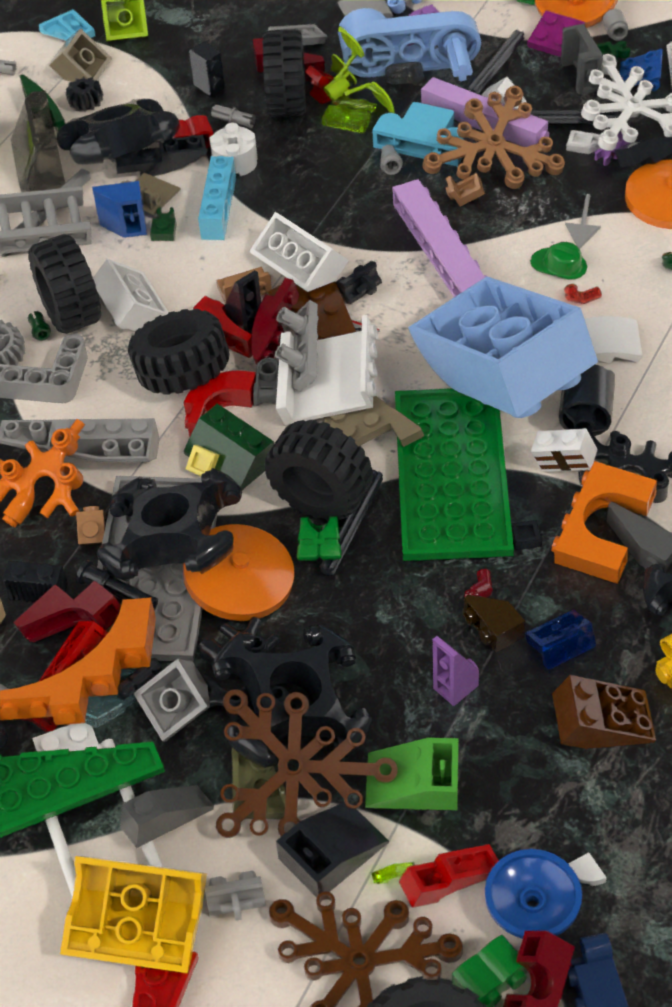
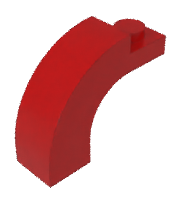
M241 370L221 372L215 379H210L209 383L204 386H197V389L191 390L184 400L186 414L185 429H188L189 437L198 419L216 404L222 407L241 406L252 408L256 372Z

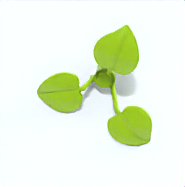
M339 26L338 32L341 33L344 42L351 49L352 55L346 64L336 54L332 55L331 71L338 75L323 88L325 93L335 102L343 94L347 97L351 93L368 88L372 90L376 99L390 113H394V106L390 97L374 81L348 90L350 84L347 79L354 85L357 84L354 75L349 71L348 67L357 55L361 58L364 57V52L358 41L342 26Z

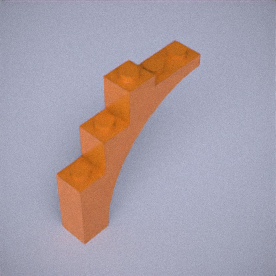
M151 598L123 600L119 615L110 632L96 648L74 665L40 682L19 688L0 690V720L53 717L55 725L85 723L89 697L118 695L121 669L150 667L156 622Z

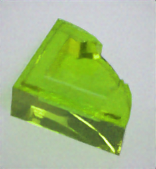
M395 863L372 872L374 884L388 883L389 880L402 877L406 868L414 866L415 863Z

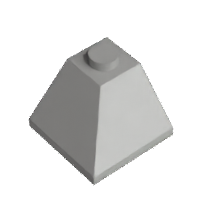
M176 659L133 693L163 742L167 741L210 707L206 682L192 661Z

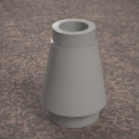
M385 145L381 150L380 167L383 172L389 175L397 174L403 165L402 158L392 145Z

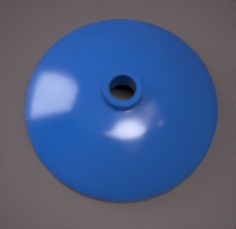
M525 849L506 855L494 865L486 880L485 901L493 920L503 930L513 936L523 939L525 931H548L557 936L568 929L578 916L582 901V889L575 871L562 858L543 850ZM530 901H534L538 905L536 907H530L527 905V903Z

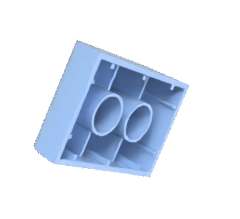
M488 276L408 327L421 354L446 384L462 394L504 411L515 418H524L536 413L541 408V401L557 390H566L577 385L581 380V373L598 362L580 307Z

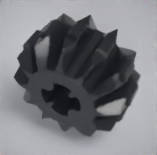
M83 77L82 79L75 78V82H69V87L66 88V98L71 108H75L76 111L84 110L86 112L88 109L94 110V107L101 106L104 95L99 81L94 80L93 77L88 79Z

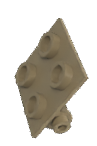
M143 173L136 180L140 183L144 212L151 216L157 213L158 207L162 208L181 190L180 187L146 173ZM126 180V181H122L121 183H126V182H131V181Z

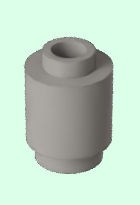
M619 9L607 11L602 18V22L608 36L613 40H622L628 33V24L622 11Z

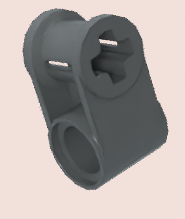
M264 358L257 365L256 382L254 383V405H259L260 403L276 404L279 362L274 358Z

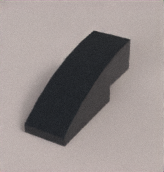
M672 137L639 140L626 144L614 151L621 167L633 166L638 163L641 165L655 164L672 153Z

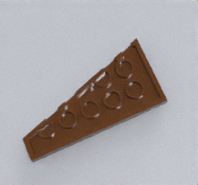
M335 281L309 292L295 283L299 292V298L290 311L297 313L309 300L318 304L317 340L356 332ZM280 285L268 291L267 295L275 296Z

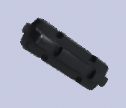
M151 658L150 667L138 668L119 684L118 696L120 699L125 700L162 670V665L158 662V659Z

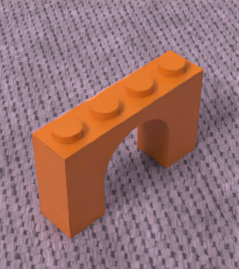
M594 461L591 469L586 470L581 483L583 487L580 492L576 491L572 500L573 509L571 514L566 513L562 522L563 531L561 536L555 537L551 551L554 552L556 564L618 584L628 562V547L594 536L586 528L585 521L596 510L608 507L611 501L631 512L647 516L656 496L657 480Z

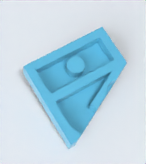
M74 9L39 24L41 33L66 41L80 28L90 38L95 36L94 28Z

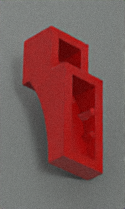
M204 296L193 309H200L202 312L205 310L216 316L221 323L228 348L250 359L253 355L252 334L246 332L228 318L225 312V304Z
M490 844L441 853L437 855L434 862L407 867L399 880V884L412 908L438 903L441 898L453 892L487 880L491 869L499 860Z

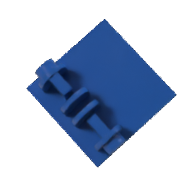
M663 50L649 51L644 55L622 61L620 64V76L623 81L626 82L629 78L631 68L638 66L644 70L642 80L637 81L634 86L646 80L653 85L651 91H656L660 87L659 80L661 78Z

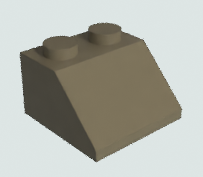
M80 28L64 43L49 66L66 81L75 82V78L82 79L83 77L86 79L93 77L94 80H97L112 57Z

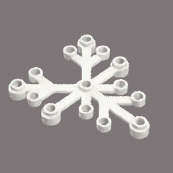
M610 54L603 55L601 71L592 70L589 81L593 84H599L597 91L599 97L609 99L615 103L599 104L595 100H588L583 105L581 112L584 119L594 121L593 126L595 128L603 130L611 127L600 134L599 147L607 151L614 150L618 142L617 135L620 131L623 134V140L629 143L635 142L638 131L629 127L627 121L630 117L639 116L640 113L657 120L664 130V135L672 137V93L666 96L665 99L643 100L646 95L651 93L653 87L651 82L643 80L639 83L637 93L632 96L630 91L637 81L642 80L644 70L638 66L632 67L629 78L624 82L616 69V58ZM604 74L610 75L612 81L603 78ZM661 107H663V109H664L666 112H668V113H667V114H661V113H659V112H657V111H654V110H652V109H650V108H661ZM622 111L618 118L608 119L605 115L600 114L604 112Z

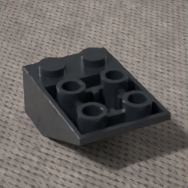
M344 802L300 821L276 840L278 859L316 898L321 892L332 891L389 843V840L357 809L348 808Z

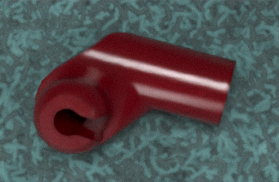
M480 569L477 571L478 583L465 590L464 597L467 595L486 598L491 596L492 582L490 570Z

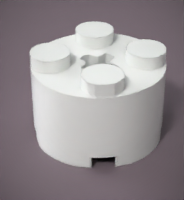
M229 123L225 128L218 130L210 137L212 156L234 157L235 172L239 173L240 176L246 175L255 169L257 165L255 134L249 129L239 127L237 123Z

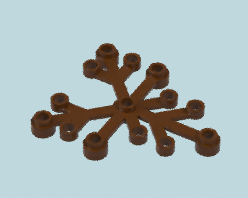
M231 690L224 696L223 704L226 711L232 715H240L250 726H241L236 722H231L224 729L226 738L232 742L240 739L262 740L279 759V771L259 789L237 788L233 784L223 786L220 792L223 801L226 803L245 801L233 813H224L218 817L216 829L224 838H233L238 835L241 830V822L253 811L254 817L250 822V830L256 836L265 835L269 828L266 820L267 798L285 781V816L278 824L280 836L286 833L284 830L286 823L293 822L296 825L300 822L297 818L299 782L313 796L314 803L318 807L325 808L332 801L330 791L321 788L309 773H321L344 798L345 805L350 809L359 808L363 797L359 791L353 790L339 774L374 776L381 783H390L397 775V765L390 758H381L376 763L340 762L355 747L363 745L365 733L360 728L351 729L347 734V738L322 761L310 760L324 746L333 743L335 734L330 727H321L317 731L316 737L300 751L302 716L307 713L309 708L308 699L302 693H291L284 702L285 711L290 716L288 750L271 732L272 710L275 707V699L271 694L263 693L257 698L259 718L248 707L247 696L241 690ZM234 696L241 698V704L237 707L230 705V699ZM263 698L271 699L272 704L269 708L261 707L260 701ZM294 699H299L302 702V707L298 710L293 709L290 705ZM233 726L239 728V735L237 737H230L228 735L229 728ZM322 731L331 733L329 741L324 742L320 739L319 735ZM352 733H360L362 740L359 743H353L350 739ZM296 760L299 763V768L296 771H290L287 767L289 761ZM381 765H389L391 773L389 775H382L379 770ZM233 788L236 791L235 797L230 800L226 799L224 796L225 790ZM321 792L326 793L329 797L328 801L324 804L319 803L316 799L317 795ZM350 794L358 795L359 803L356 805L349 804L347 801ZM226 819H231L234 822V827L230 831H226L222 827ZM256 821H263L265 823V829L262 832L254 831L253 825Z
M321 892L316 898L317 909L322 915L324 931L294 911L293 904L288 900H276L269 908L270 921L274 926L278 928L292 926L314 941L297 945L290 940L283 941L278 947L279 958L282 962L292 963L298 958L333 953L341 958L322 962L319 958L312 957L305 962V975L313 981L319 980L322 976L343 973L325 998L314 1002L310 1007H336L355 980L357 981L360 998L358 1007H367L373 1001L369 975L374 971L375 967L404 962L422 973L423 978L437 980L442 974L440 962L436 959L426 960L424 958L438 956L446 963H454L461 958L463 953L461 939L451 933L442 935L437 942L421 944L424 939L432 935V922L427 917H419L414 921L413 932L401 948L376 952L393 929H401L409 922V908L400 900H393L386 904L384 907V919L364 945L360 932L362 923L361 913L355 908L346 909L342 914V923L347 929L350 947L339 941L334 915L335 897L330 892ZM325 899L331 901V904L328 906H323L320 903ZM279 908L287 909V911L283 914H279L276 912V910ZM400 909L402 912L394 915L391 913V910ZM349 916L357 917V920L353 923L348 922L346 919ZM420 925H426L428 927V930L422 932L419 931L417 927ZM446 942H453L455 947L449 949L444 944ZM287 948L294 950L291 955H284L282 953ZM356 958H364L365 962L358 965L354 963V960ZM313 965L320 967L319 971L315 973L310 972L308 969ZM428 967H435L438 971L434 974H429L426 969Z

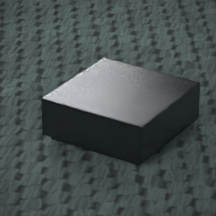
M537 520L511 523L515 551L542 547V538Z

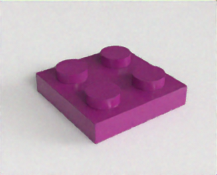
M545 11L529 37L527 45L529 48L561 57L563 28L579 24L585 25V22Z

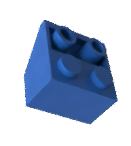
M139 181L92 187L100 226L123 238L147 235L146 218Z

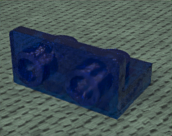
M574 609L525 633L527 643L542 654L544 666L547 669H552L596 646L591 622Z

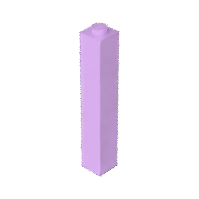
M434 77L421 89L422 104L453 110L454 120L468 122L472 127L481 130L476 120L469 119L464 114L466 102L472 98L479 99L483 104L482 112L494 131L499 118L493 108L487 104L488 98ZM530 115L528 118H519L507 122L502 135L507 141L528 147L539 143L540 138L544 136L549 137L548 121Z

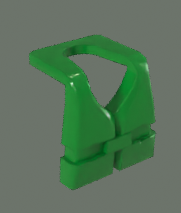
M337 516L329 517L328 523L324 525L313 524L309 517L300 518L299 545L297 546V559L299 561L317 560L319 557L322 560H339L342 558Z

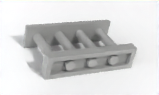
M83 187L0 194V254L28 251L33 244L62 234L70 235L78 245L91 244L90 221L81 222L78 206H83ZM69 207L72 223L58 225L55 208ZM45 210L48 226L34 227L31 211ZM22 212L25 228L11 230L8 213Z

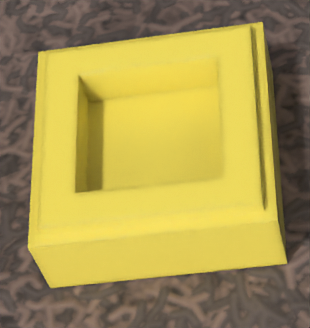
M193 445L185 470L201 476L205 471H211L212 468L215 469L219 454L199 445Z

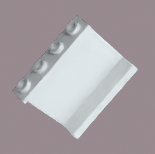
M367 315L362 316V331L317 340V377L312 384L307 385L302 391L293 388V367L279 359L276 410L284 425L300 420L307 421L373 408V397L377 395L374 377H377V369L374 358L378 356L375 339H378L376 325L371 324ZM291 331L281 333L280 347L284 343L286 346L294 349V337Z

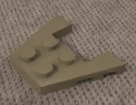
M377 396L373 397V408L324 417V422L330 424V427H337L343 430L346 436H351L356 440L355 443L358 446L390 430L394 431L403 447L424 437L420 426Z

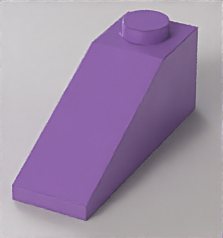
M436 636L433 638V689L455 706L479 686V669L471 659H466L445 641Z

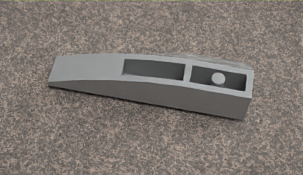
M155 418L79 419L85 426L78 434L80 439L78 440L77 451L68 456L94 462H149L157 459L160 438ZM76 419L2 420L0 444L26 449L25 444L29 441H34L41 452H46L53 447L51 442L52 434L58 429L70 428Z

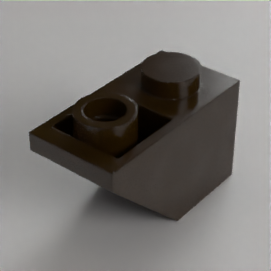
M474 595L464 597V619L469 625H474L482 642L485 645L489 644L496 653L524 638L525 620L509 601Z

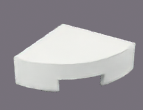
M590 853L568 863L575 871L580 883L590 884V886L606 883V876Z

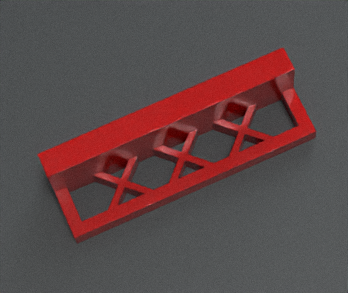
M78 621L39 682L64 671L83 659L99 645L108 632L95 621ZM53 717L21 719L35 723L46 733L55 730L58 726L55 725Z

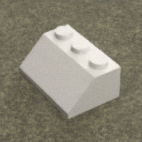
M106 259L93 277L96 290L104 301L105 308L115 319L114 323L123 330L130 329L136 331L138 328H142L146 322L155 320V317L168 314V310L145 274L140 270Z

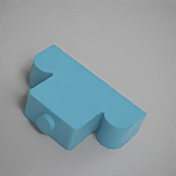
M418 102L411 104L404 118H400L399 115L394 113H387L379 118L373 128L374 148L382 149L385 145H392L397 153L422 159L431 152L443 154L458 149L457 147L437 142L436 137L439 129L446 128L451 132V136L463 140L465 138L457 134V127H454L453 110ZM462 158L444 164L458 167Z

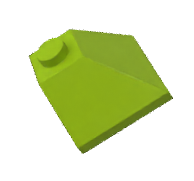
M101 0L106 41L148 37L144 0Z

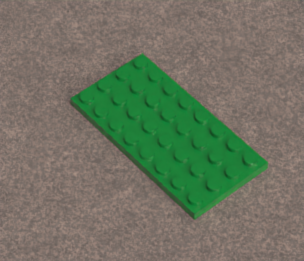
M453 388L395 391V410L420 426L424 437L404 447L397 437L403 561L513 556L514 547L500 410L483 404L481 401L462 394Z

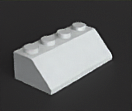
M277 212L274 213L249 251L285 277L294 280L297 285L307 292L336 281L349 262L348 259Z

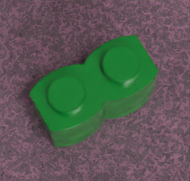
M500 935L490 941L476 955L470 957L456 968L452 973V981L454 985L464 990L469 988L479 995L478 1000L485 1007H494L501 1000V994L509 988L515 990L525 982L528 970L516 962L517 950L503 935Z

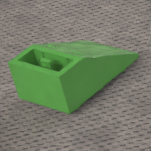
M425 738L368 753V763H376L381 758H390L396 763L398 772L395 779L390 783H381L374 776H367L366 808L457 810L458 738ZM383 764L380 766L379 770L382 775H389L391 773L389 765Z

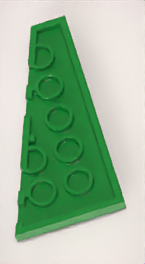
M154 742L119 744L113 748L97 749V746L85 747V750L78 751L60 749L24 752L19 756L2 757L0 755V838L164 773L165 770Z

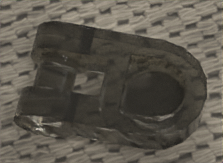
M420 62L389 65L385 69V79L392 85L413 83L415 86H421L425 83L423 65Z

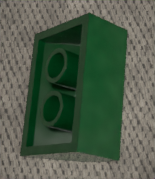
M216 404L198 419L185 446L184 454L190 457L193 445H199L219 454L215 469L229 475L244 490L265 472V459L274 445V441L219 404Z

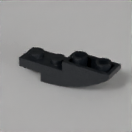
M192 135L189 137L171 138L165 143L159 141V147L140 149L116 157L114 160L117 174L139 172L140 176L143 173L157 176L177 170L207 153L203 135Z

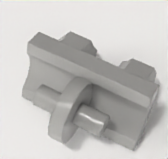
M253 870L242 872L237 881L227 882L226 878L222 876L210 879L209 886H205L210 916L234 912L235 920L237 921L242 920L241 910L266 906L261 876L257 877Z

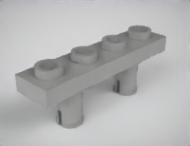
M311 300L297 313L283 307L278 312L276 318L279 323L281 322L294 330V349L283 343L281 347L277 348L275 358L293 367V388L299 391L312 384L317 377L318 304Z

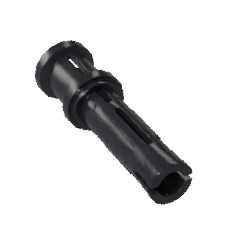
M90 560L83 562L77 572L76 581L80 584L86 583L90 585L95 580L112 595L121 600L151 598L154 611L158 605L157 597L115 578L108 570L104 571L95 567L94 563Z

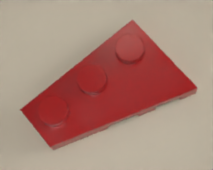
M192 953L188 973L135 966L136 979L132 1007H179L198 962V953Z

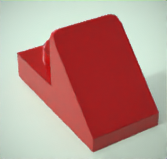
M309 65L305 73L312 78L310 82L314 84L310 95L320 104H324L331 99L323 88L334 77Z

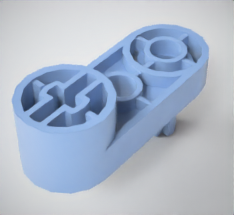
M361 8L347 14L339 24L358 41L364 52V57L361 58L357 55L348 67L352 74L359 77H378L451 68L454 77H458L459 81L467 80V75H472L473 72L470 61L476 57L481 47V39L476 21L471 15L461 11L386 18L375 9ZM338 32L342 56L346 64L352 52L344 42L341 33Z

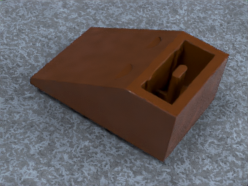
M569 675L552 693L560 741L563 745L592 749L646 744L656 741L645 690Z

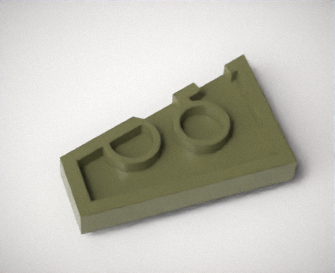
M232 747V784L237 788L259 789L276 774L274 766L263 768L244 758ZM283 784L267 798L266 819H282L285 816L286 795ZM232 788L233 799L236 795V791ZM236 801L232 803L233 812L245 801ZM254 811L245 819H253Z

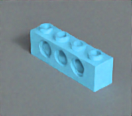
M211 156L198 217L201 240H225L236 182L234 157Z

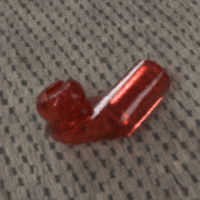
M575 284L566 285L564 288L565 298L568 301L586 304L602 297L598 286L586 291H578V287Z

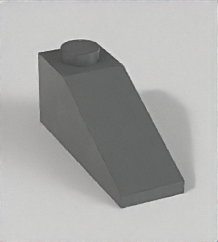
M611 501L608 505L607 523L625 547H628V551L637 563L645 569L651 565L659 564L667 573L672 567V533Z
M198 785L147 791L122 804L120 827L134 846L138 848L214 810V805Z

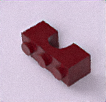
M525 931L516 962L528 970L531 977V987L527 995L506 994L503 1007H558L575 946L548 931Z

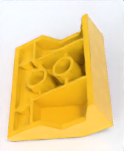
M75 856L76 879L72 902L66 914L60 955L188 973L203 906L207 873L88 856Z

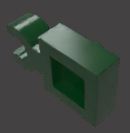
M620 41L616 45H612L611 42L596 44L603 55H613L616 58V62L617 57H630L631 49L626 48V41Z
M158 207L156 211L157 218H152L151 241H175L177 224L174 208L170 207L168 213H162L161 207Z

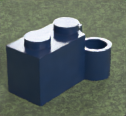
M607 933L580 938L582 957L571 959V965L566 977L569 987H575L578 996L574 999L575 1007H629L613 960L612 947Z

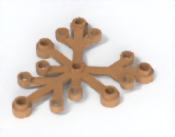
M511 86L505 92L504 108L501 104L502 96L498 92H491L488 95L487 104L493 108L499 118L494 131L482 112L483 104L476 98L470 99L465 104L464 114L467 118L476 120L482 132L471 129V125L468 122H461L458 124L457 134L462 138L467 137L479 142L471 143L451 136V132L446 128L439 129L436 137L437 142L448 144L458 149L443 154L435 152L427 154L424 157L423 169L427 173L436 174L440 171L443 163L465 157L463 163L458 165L456 174L460 179H466L470 176L471 166L477 152L485 150L483 157H480L478 160L477 169L483 173L490 171L491 160L494 154H496L506 171L505 184L509 188L517 189L523 184L524 173L520 168L513 165L506 151L521 156L528 167L529 174L534 177L541 175L543 164H545V170L549 174H561L565 161L559 154L548 156L540 153H546L551 150L553 141L549 137L544 136L540 138L539 143L528 147H522L505 140L502 134L507 122L519 118H528L532 111V106L529 103H521L523 98L521 88Z

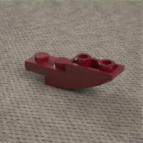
M284 278L275 296L265 294L259 306L252 330V353L256 366L264 358H274L275 352L280 346L281 333H285L282 326L283 323H279L276 319L278 312L283 307L291 310L299 298V292L292 279Z

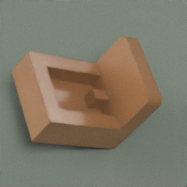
M477 173L458 183H455L451 176L446 178L448 183L446 192L451 200L455 199L460 207L485 194L481 179Z
M99 506L84 507L83 512H76L78 544H102L106 527V512L99 510Z

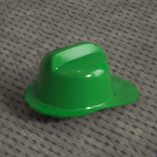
M559 242L548 248H542L536 251L530 260L535 270L568 280L578 279L587 271V263L582 257L580 249L570 242Z

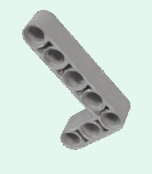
M69 334L63 338L52 369L0 364V398L51 403H68L73 400L88 360L83 337L80 334Z

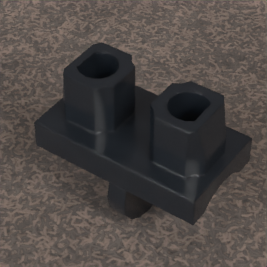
M370 261L364 266H357L351 275L346 278L341 277L336 281V285L340 293L344 295L346 303L351 305L365 294L372 295L377 292V286L382 283V280L377 273L375 261Z

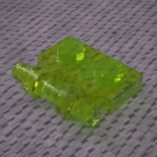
M342 95L335 102L332 101L334 105L328 106L322 117V125L364 133L371 121V113L366 111L374 112L376 103L368 102V99L361 98L356 100Z

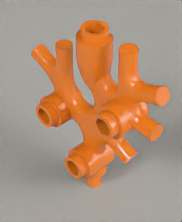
M76 419L70 428L66 427L65 429L56 430L51 437L53 447L46 452H41L34 441L27 442L25 448L31 456V462L25 468L16 460L9 459L3 461L0 459V474L2 476L0 479V503L10 490L14 489L17 492L14 499L3 512L4 517L2 520L14 528L18 524H22L34 503V485L43 476L51 477L54 480L55 489L39 513L49 518L58 505H63L71 517L75 516L76 512H79L71 498V490H75L82 485L83 475L74 464L64 463V458L74 454L78 449V440L80 439L78 434L85 426L82 421Z

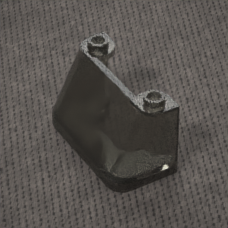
M46 90L31 92L24 100L11 137L21 193L59 189L65 184Z

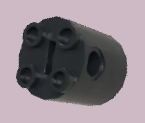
M594 364L581 373V380L577 385L562 390L559 423L565 430L587 429L589 434L592 433L594 436H597L609 429L612 423L615 390L614 372Z

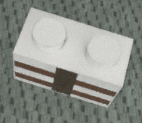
M587 429L537 431L531 453L542 472L580 471L591 469L597 453V447Z

